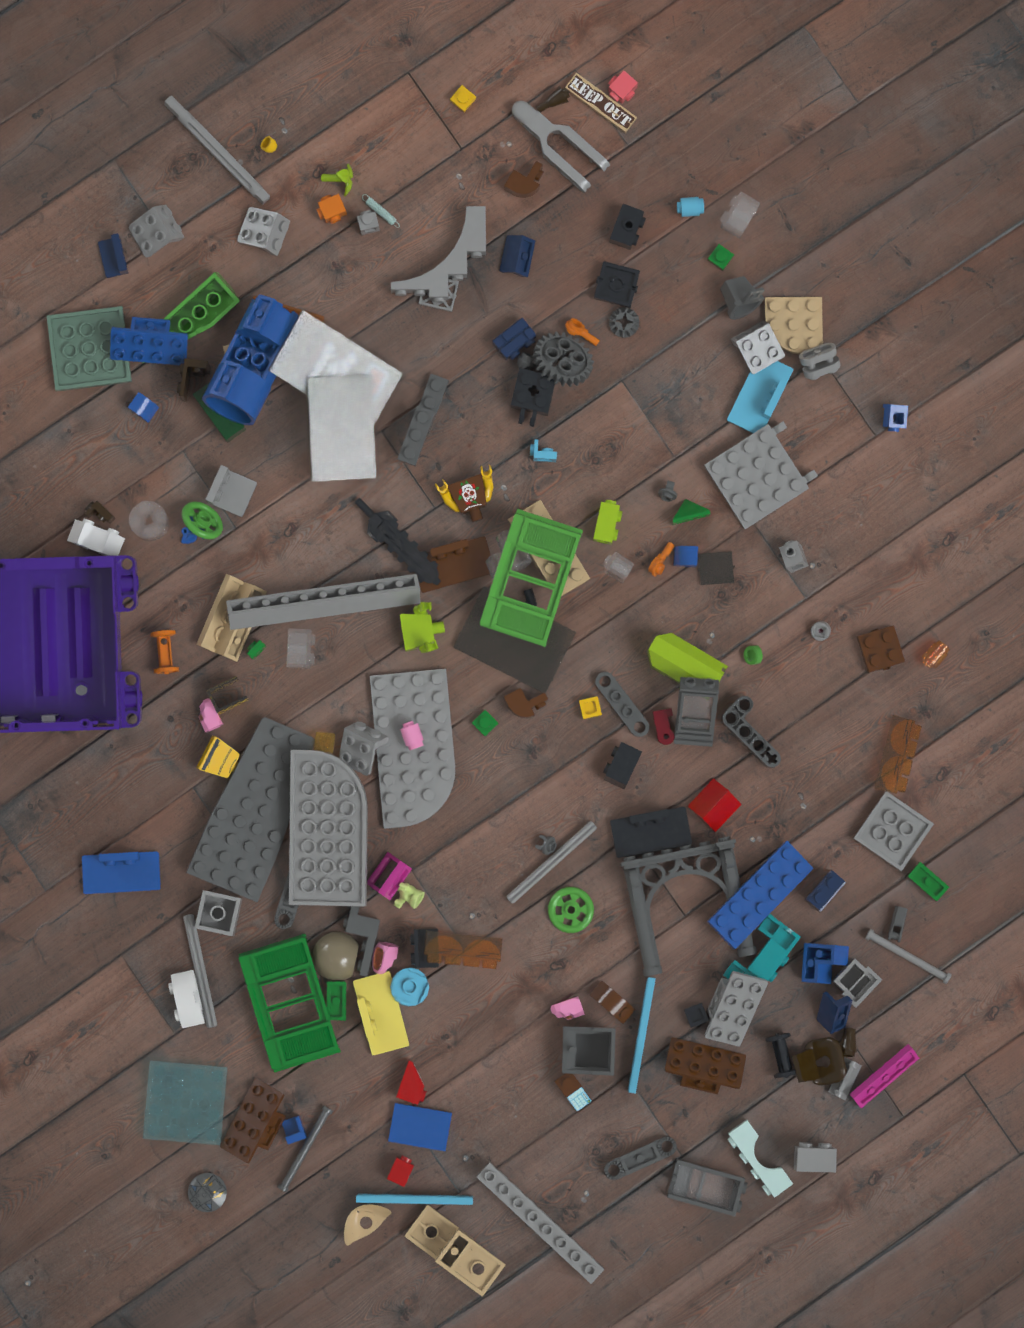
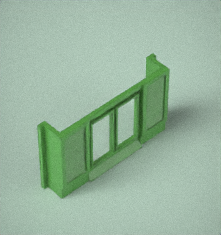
M517 509L480 620V626L546 647L583 530ZM517 550L561 564L556 583L553 584L511 570ZM509 576L552 589L553 592L547 610L504 596Z

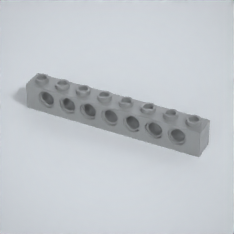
M490 1161L478 1173L476 1177L590 1284L604 1271L602 1265Z

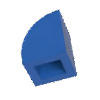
M138 392L128 406V409L149 423L159 407Z
M698 546L674 547L673 566L697 567Z

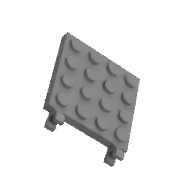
M784 421L772 429L767 424L704 465L744 530L809 489L806 483L818 476L815 470H812L802 477L776 437L778 433L787 428Z

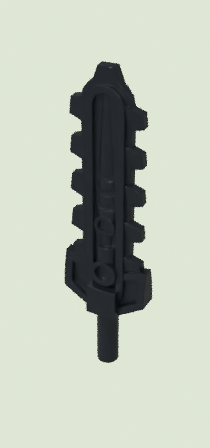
M361 498L356 500L355 504L370 518L368 520L367 534L377 543L385 541L389 545L387 550L390 553L395 551L399 555L397 560L400 563L405 562L408 565L407 570L418 575L419 583L426 582L438 585L441 582L437 570L439 564L436 561L430 562L427 559L429 554L426 551L420 552L417 549L419 544L415 540L410 542L407 539L409 534L405 530L401 532L397 528L399 525L397 523L398 519L390 511L374 513Z

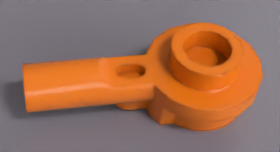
M571 318L565 323L569 334L573 336L580 335L594 346H597L600 340L588 333L589 331L579 320Z
M668 542L662 553H659L651 562L648 571L652 573V576L656 577L662 574L665 568L663 562L675 546L673 543Z

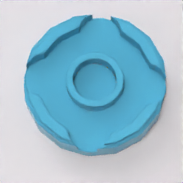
M405 968L398 971L392 978L390 984L391 994L399 1004L408 1007L415 1006L423 1002L427 997L429 983L425 974L420 970Z

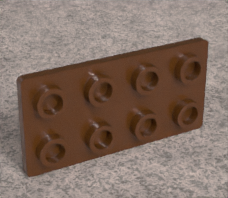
M483 536L469 541L464 539L430 549V552H427L429 554L427 559L430 562L436 561L439 564L437 570L441 582L438 585L426 582L419 584L421 592L426 593L495 573L486 537Z
M672 1037L664 1071L682 1076L680 1086L718 1095L721 1085L740 1089L746 1055Z
M255 1078L221 1142L220 1148L246 1163H250L258 1147L269 1150L286 1115L277 1111L284 1098V1093Z

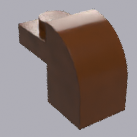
M536 161L527 177L513 170L504 185V190L519 198L533 196L540 189V184L535 181L539 182L544 173L542 171L543 164Z
M519 688L504 696V700L514 715L520 718H531L535 716L532 709L536 708V710H539L546 706L545 702L548 701V697L544 692L527 701L522 689Z
M603 981L590 994L594 1000L622 1024L636 1010Z

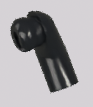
M533 589L523 591L526 598L525 603L537 606Z

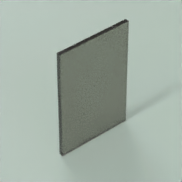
M372 375L306 377L311 481L327 482L331 480L377 478Z
M483 586L453 647L546 693L568 648L571 646L576 632L553 621L546 647L480 626V620L490 592V588Z

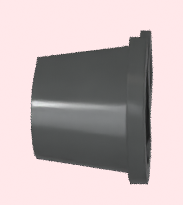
M745 276L726 280L721 286L720 291L729 309L727 312L729 318L732 320L740 319L757 309L764 300L762 295L765 291L764 288L754 289Z

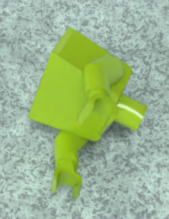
M420 602L419 605L414 606L413 612L415 614H400L405 652L419 648L421 653H427L438 649L434 634L445 633L444 621L432 623L431 615L426 611L428 609L431 611L432 602Z

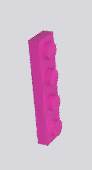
M907 1044L850 1093V1096L860 1108H863L920 1058L913 1048Z

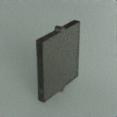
M732 551L698 554V572H700L701 585L734 583L733 569L735 566L732 561Z

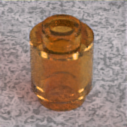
M938 640L922 655L924 659L922 662L929 669L932 667L936 669L948 656L950 649L942 641Z

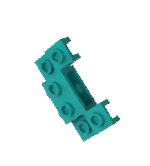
M769 914L758 927V930L766 935L769 940L747 969L736 960H733L723 976L729 979L731 973L736 971L772 982L778 974L775 971L779 966L783 967L789 960L787 955L801 936Z

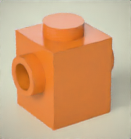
M339 194L332 197L331 195L324 196L318 202L319 208L316 209L320 220L324 219L326 224L329 222L334 224L340 221L341 217L347 215Z

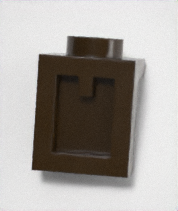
M92 501L85 508L86 512L84 515L87 518H90L97 511L96 516L103 523L107 520L111 524L116 519L98 501L95 503Z

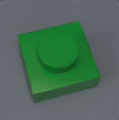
M718 244L709 256L708 261L723 271L734 257V254Z
M261 640L258 642L254 641L247 648L249 650L247 655L254 660L267 646Z
M486 710L472 722L485 737L499 724Z

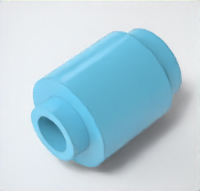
M680 198V202H677V214L681 213V217L700 216V214L704 213L703 198Z

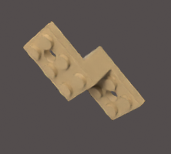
M541 500L523 510L553 520ZM514 516L508 519L510 525L512 524ZM529 554L545 580L555 584L561 564ZM576 554L562 596L590 580Z
M428 1204L404 1236L433 1257L436 1263L482 1297L506 1265L475 1242L473 1237ZM433 1226L437 1229L435 1237L427 1236L426 1229ZM476 1263L482 1264L484 1266L483 1273L475 1274L473 1266Z

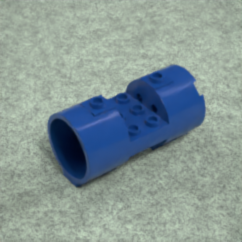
M261 294L255 300L252 298L221 363L218 365L202 397L203 402L211 410L239 424L253 425L271 391V386L304 325L302 318L294 311L290 313L282 307L283 304L277 302L274 298Z

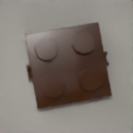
M894 625L880 630L877 628L871 630L870 633L857 636L868 673L881 669L885 671L891 669V666L905 662Z

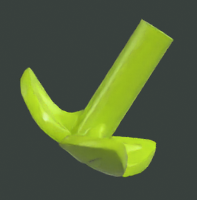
M346 164L348 170L342 169L336 174H322V182H344L346 185L344 196H347L353 185L351 181L353 172L350 164Z

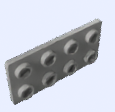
M736 971L731 973L729 979L721 977L707 1009L711 1021L704 1034L705 1038L740 1046L768 985V981Z

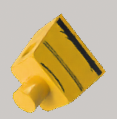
M212 735L196 768L228 778L236 768L240 754L218 737Z

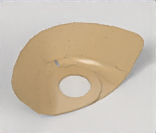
M372 1204L355 1208L349 1214L345 1223V1244L349 1246L354 1241L374 1232L391 1214V1211L382 1206ZM363 1217L371 1218L372 1226L370 1228L364 1229L361 1227L360 1220Z

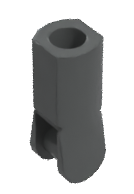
M895 906L888 940L895 939L900 943L907 916V908ZM894 926L900 927L899 933L893 931Z

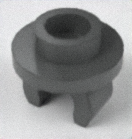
M667 481L666 488L659 489L658 495L662 500L670 502L677 498V493L673 491L675 482Z
M540 835L539 838L543 839L544 843L542 846L535 845V847L545 855L553 853L557 846L555 838Z

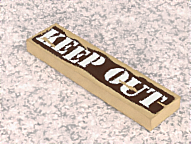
M578 73L573 76L565 87L568 92L625 134L637 119L635 115Z

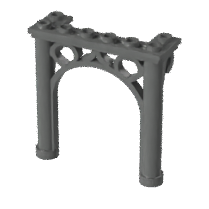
M729 836L719 838L718 843L711 844L710 841L701 842L699 847L692 848L691 845L680 847L681 851L673 852L672 849L662 850V855L654 856V853L643 854L642 859H636L635 856L626 857L623 859L624 862L620 863L625 874L644 969H642L644 977L663 973L650 917V904L655 892L661 885L674 877L694 874L707 877L716 882L722 888L728 900L741 887L733 850L736 843L735 839L731 840ZM718 851L719 857L716 854H713L712 852ZM700 855L695 862L697 870H694L693 866L686 865L682 858ZM712 857L716 861V867L708 873L701 869L700 861L703 858ZM675 860L674 867L668 871L669 875L665 876L664 868L658 865V863ZM645 866V868L640 873L639 867ZM679 866H681L683 869H686L677 871L679 869ZM720 866L725 884L713 875L719 870ZM659 869L662 873L661 879L657 883L647 881L645 878L647 870ZM642 882L652 887L647 899H645ZM751 934L737 947L738 957L757 954Z

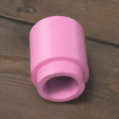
M413 721L402 724L403 728L400 731L405 746H408L409 750L424 746L422 742L424 739L419 724H414Z

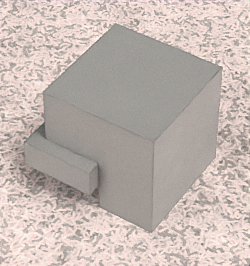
M852 958L848 962V966H844L831 981L843 992L841 994L843 997L849 996L853 1000L852 1005L856 1008L882 979L870 967L867 966L865 968L855 958Z

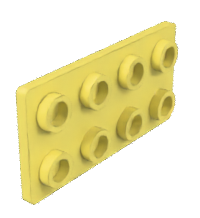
M390 971L353 981L359 1011L372 1055L409 1046L399 1003L395 1001L391 994L390 984L392 976Z

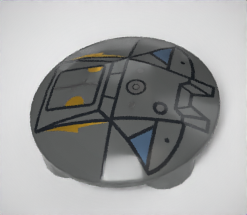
M203 1173L196 1176L188 1188V1197L191 1204L202 1212L217 1210L223 1205L227 1196L224 1181L212 1173Z

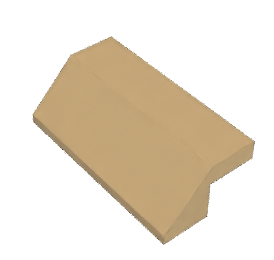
M226 574L196 645L237 662L252 627L230 630L226 601L266 595L267 591Z

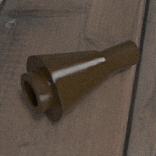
M558 86L546 101L536 106V108L541 113L549 107L568 103L570 95L565 87L561 89Z

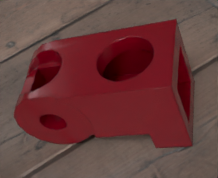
M672 708L653 711L652 715L658 742L662 745L671 744L675 738L674 732L670 729L668 717L673 716Z

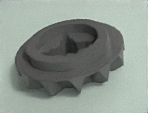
M627 307L618 308L610 316V329L618 337H630L639 328V317L632 309ZM624 315H626L627 321L631 323L626 324L623 330L622 323L617 321L622 320Z

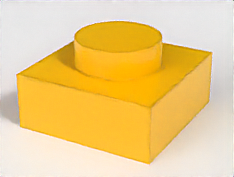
M463 85L450 98V101L464 113L476 100V96Z
M598 696L579 700L583 720L602 715Z

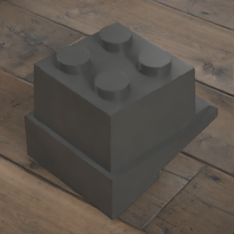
M563 1026L562 1073L614 1076L616 1028Z

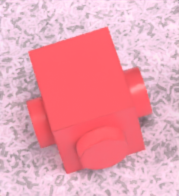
M623 71L618 77L615 75L609 81V96L614 101H619L622 104L625 100L630 101L635 95L634 90L637 88L638 82L627 72Z

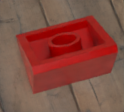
M713 778L687 807L716 832L742 804L728 789Z

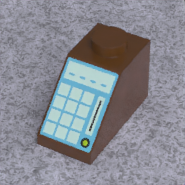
M564 1073L554 1081L576 1112L592 1102V1099L574 1074Z

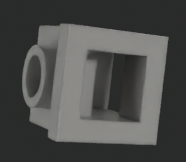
M371 210L361 212L360 216H357L361 235L380 231L376 212L371 213Z

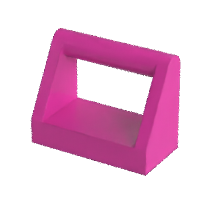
M387 852L367 880V885L388 900H391L400 887L399 884L406 879L412 868ZM394 860L398 863L383 886L378 888L374 885L389 862Z

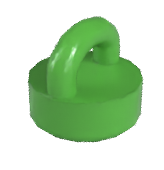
M757 645L746 647L744 650L746 663L749 665L761 663L763 658L761 648Z

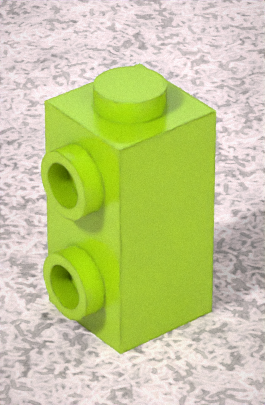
M605 500V502H601L593 541L612 545V541L617 540L619 530L615 529L616 522L621 521L623 511H619L620 505H616V501Z

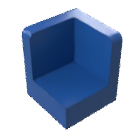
M300 1115L283 1121L282 1125L286 1134L287 1144L307 1138Z

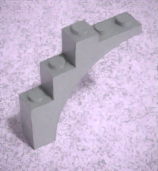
M466 206V217L461 236L446 259L434 269L421 276L405 281L391 282V293H395V296H406V293L424 296L425 293H429V300H433V303H444V300H448V278H452L454 281H461L463 278H467V255H471V258H481L482 255H486V206Z

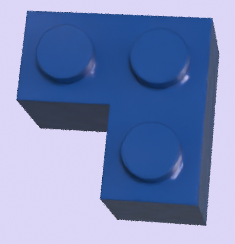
M804 943L802 982L831 984L832 965L848 966L849 946Z

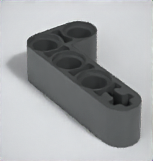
M741 696L722 715V723L764 766L775 768L779 765L781 756L744 719L752 710L753 701L748 696ZM741 700H746L749 703L747 710L740 709L739 702ZM733 714L736 718L735 723H727L726 715ZM741 727L748 728V737H742L739 734ZM754 741L762 742L763 749L761 751H756L753 748ZM768 748L770 751H768L767 754L769 756L774 755L776 757L774 759L776 763L774 764L772 762L769 764L767 762L769 758L766 755L761 757L760 754L765 752V750Z

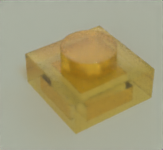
M316 732L314 750L334 753L335 734Z

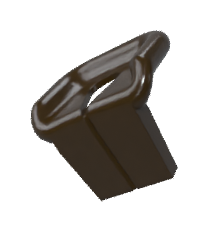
M825 1037L809 1041L805 1045V1050L792 1056L798 1083L813 1081L814 1084L823 1086L841 1082L846 1076L847 1069L842 1048L835 1038ZM827 1056L830 1059V1065L828 1067L817 1066L816 1060Z

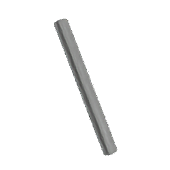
M589 821L507 895V899L512 904L515 903L597 829L596 825Z
M185 915L183 919L206 1026L208 1028L216 1027L217 1020L199 937L195 928L194 915Z

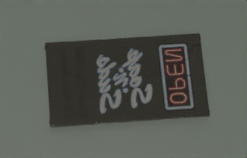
M304 310L300 312L268 369L272 374L367 433L372 431L403 375L397 369Z

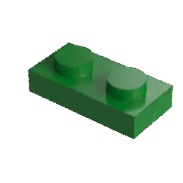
M921 862L907 876L936 902L949 888L947 884Z
M327 981V1010L330 1020L346 1021L347 982Z

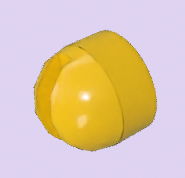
M267 136L262 140L260 147L267 153H273L277 149V143L273 138Z

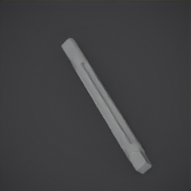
M173 96L166 99L164 105L253 197L262 205L270 199V195Z

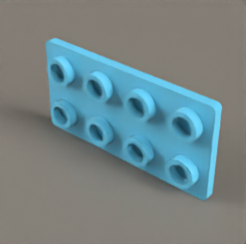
M777 361L755 374L750 372L727 421L751 433H755L766 426L793 372V368Z

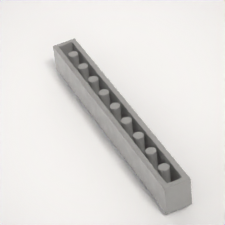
M417 574L227 600L230 630L419 604L420 586Z

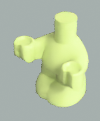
M401 882L397 890L400 897L394 901L395 904L393 905L400 909L405 901H407L412 908H417L423 900L425 892L416 889L408 883Z

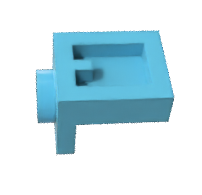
M535 439L534 444L530 445V456H534L533 461L556 462L557 452H554L552 448H542V451H538V439Z

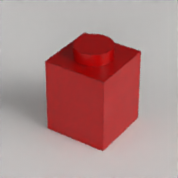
M403 1155L401 1158L396 1157L387 1180L405 1187L414 1167V1164L411 1163L412 1159Z

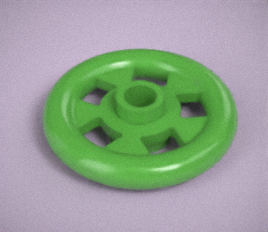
M195 501L189 502L183 507V522L193 534L203 539H215L221 535L223 531L222 520L218 513L209 505ZM211 525L215 528L214 531L209 528Z
M565 887L558 890L550 899L548 915L552 924L560 931L576 933L585 929L592 921L594 905L590 896L582 889ZM570 895L572 900L564 903L562 897ZM581 898L585 905L580 907L576 900ZM556 906H562V915H556ZM569 906L575 908L574 913H568L567 909ZM580 912L586 914L582 921L577 919ZM564 918L573 920L572 924H564Z

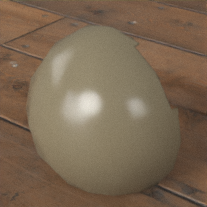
M331 932L322 936L316 942L312 951V961L316 971L322 977L331 981H343L352 977L359 947L358 942L351 935L344 932Z

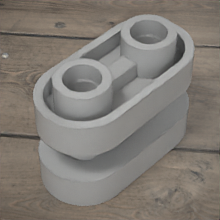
M834 343L816 346L803 351L799 355L800 363L804 366L803 373L805 378L816 380L825 374L835 373L840 368L839 357L835 356L837 350Z

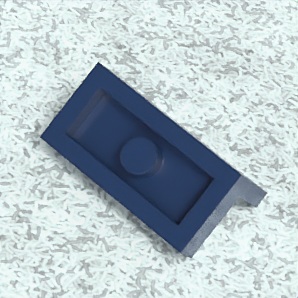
M119 234L111 235V239L99 241L98 245L106 278L129 274Z
M507 235L499 271L528 277L535 240L523 235Z
M828 992L823 993L817 1021L830 1034L845 1028L853 1000L849 996H845L836 1001Z

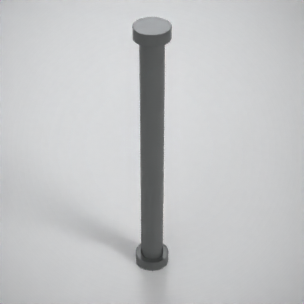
M324 1105L321 1108L323 1111L284 1180L277 1186L282 1191L288 1192L292 1179L327 1117L333 1113L332 1109Z

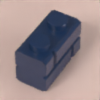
M520 318L493 339L492 344L506 361L509 358L514 360L521 354L519 351L523 347L527 349L536 342L534 340L536 334L527 322Z
M829 870L805 900L817 911L821 912L846 882L833 870Z

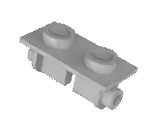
M844 1057L847 1069L846 1076L841 1082L831 1084L828 1092L846 1100L862 1065Z

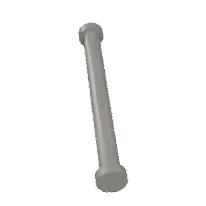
M870 929L865 937L866 940L869 941L870 939L940 978L945 984L950 980L952 974L949 972L946 974L875 934L874 930Z

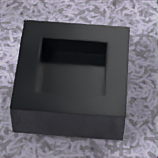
M702 1003L684 1009L690 1028L709 1021Z

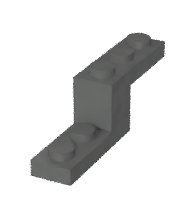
M433 374L430 375L421 402L416 407L397 458L398 461L416 467L449 380Z
M348 906L347 909L351 910L349 917L345 916L343 928H346L345 932L368 937L367 941H363L361 952H365L363 960L359 959L357 971H360L359 975L368 977L381 920L358 915L360 906Z

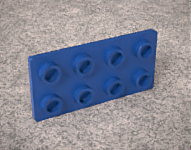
M132 317L130 329L111 328L110 359L180 365L187 358L188 334L169 332L170 320Z
M157 851L82 856L84 894L161 889L159 852Z

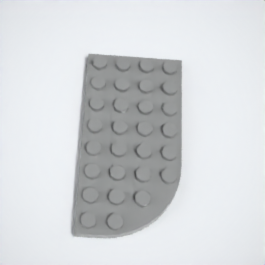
M446 669L370 676L374 728L388 736L387 744L376 749L384 829L412 826L427 820L444 805L453 788L455 757ZM413 721L414 724H419L424 739L422 741L424 746L409 750L408 746H405L400 731L403 728L402 724Z
M291 750L289 905L367 906L368 806L366 793L358 775L346 762L323 751Z

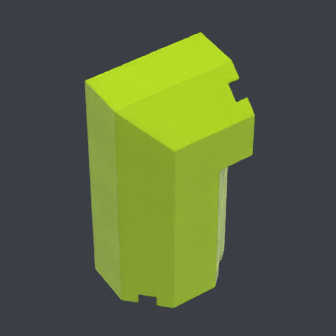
M673 633L656 636L647 651L651 668L679 684L680 677L709 678L720 681L728 667Z

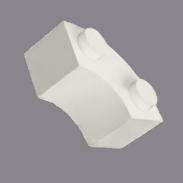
M75 519L67 541L85 549L99 552V554L104 556L119 555L125 538L119 536L118 531L108 528V531L93 526L94 522L83 519V521Z
M194 970L172 974V983H168L170 994H174L177 1010H174L176 1021H180L182 1028L204 1024V1012Z

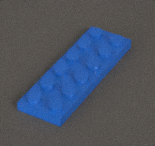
M785 841L721 906L707 923L733 950L736 949L814 868L788 841Z

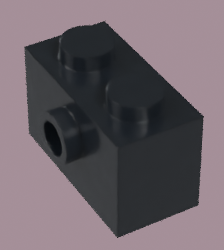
M622 204L609 243L631 250L632 245L636 246L640 236L637 235V231L639 228H643L646 220L643 217L644 211Z
M621 742L619 747L615 746L611 754L614 757L612 763L607 762L603 771L606 774L604 780L625 789L642 751Z

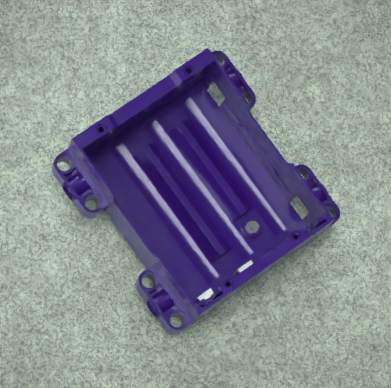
M133 556L0 559V726H4L0 728V733L113 730L132 728L141 723V678L135 671H122L120 612L133 611L138 606L139 581L137 561ZM127 558L132 561V567L128 570L123 567V561ZM127 597L133 599L134 604L131 608H127L124 605V600ZM129 674L136 677L134 685H129L126 681ZM130 713H134L137 716L135 724L128 721Z

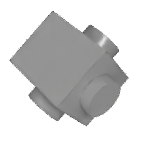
M797 540L788 541L784 546L779 547L785 566L791 573L809 566L802 545Z

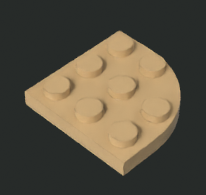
M765 297V322L769 323L782 349L800 355L803 351L823 344L822 297Z

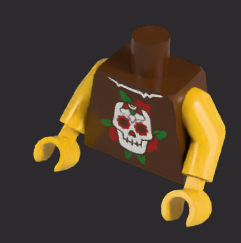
M489 465L488 471H483L481 466V474L447 485L444 479H442L444 483L442 487H438L435 483V487L440 492L444 503L454 512H460L461 515L469 513L472 522L482 520L483 516L480 509L487 506V502L491 500L494 488L491 465Z

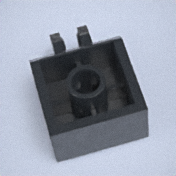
M519 368L511 401V408L521 410L518 424L524 422L525 411L532 413L529 422L531 427L535 425L537 414L548 416L555 388L553 379L547 381V375L541 376L542 373ZM536 389L539 394L531 396L529 390Z

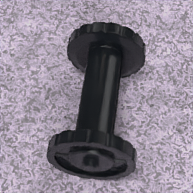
M776 1033L775 1036L765 1038L766 1042H772L779 1070L778 1073L774 1074V1079L788 1078L796 1074V1069H792L786 1039L791 1037L790 1033Z

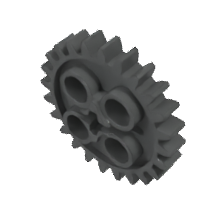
M555 332L554 335L548 333L547 337L543 335L541 340H538L533 350L532 358H535L533 363L538 365L536 370L543 371L541 376H548L547 381L553 379L555 385L561 382L562 387H564L565 383L571 387L573 383L578 386L580 382L584 383L585 379H588L593 369L594 361L591 360L593 355L588 354L589 348L583 347L585 345L584 342L578 343L579 338L574 340L571 334L569 337H566L565 332L561 336H559L558 332Z

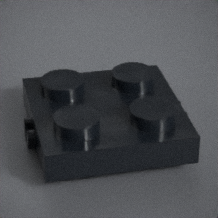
M603 261L600 276H597L596 280L597 287L594 299L631 308L634 293H637L638 289L636 285L640 270Z

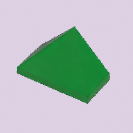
M685 499L674 516L672 525L708 517L711 514L710 510Z

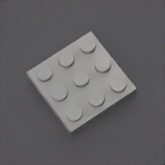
M885 791L853 839L899 871H902L934 823Z

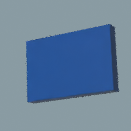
M395 1103L388 1142L446 1151L452 1113Z

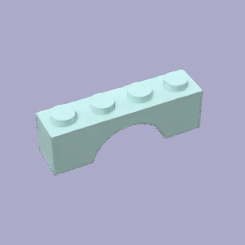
M744 1120L728 1132L730 1137L727 1140L733 1148H739L741 1151L739 1154L740 1158L745 1164L749 1162L753 1169L750 1172L756 1180L759 1178L764 1183L762 1188L768 1196L772 1194L775 1198L793 1185L781 1167L767 1168L757 1161L754 1154V1146L759 1136L748 1120Z

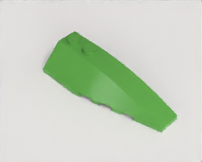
M214 272L171 311L164 320H170L169 332L187 333L188 339L213 327L240 302V299L226 280L218 272Z

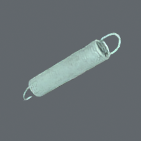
M368 198L366 205L384 218L390 225L397 222V219L374 201V199Z

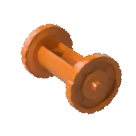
M161 630L150 633V637L157 639L159 668L154 669V674L179 672V667L173 666L170 637L176 635L175 630ZM163 638L167 640L165 645L161 644V639Z

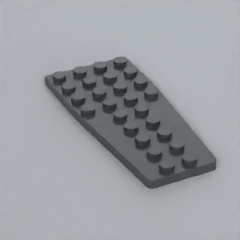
M261 718L207 821L186 873L258 902L280 850L290 820L291 750H313L315 744L313 737L269 718Z

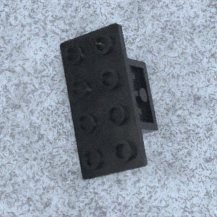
M685 807L632 815L610 821L617 858L692 844Z

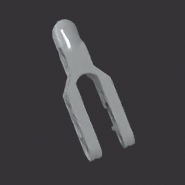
M517 101L512 106L513 117L540 141L543 158L583 193L591 187V184L547 145L549 134H560L576 150L582 151L589 158V161L591 163L594 162L603 172L610 166V163L570 126L552 124L525 101Z

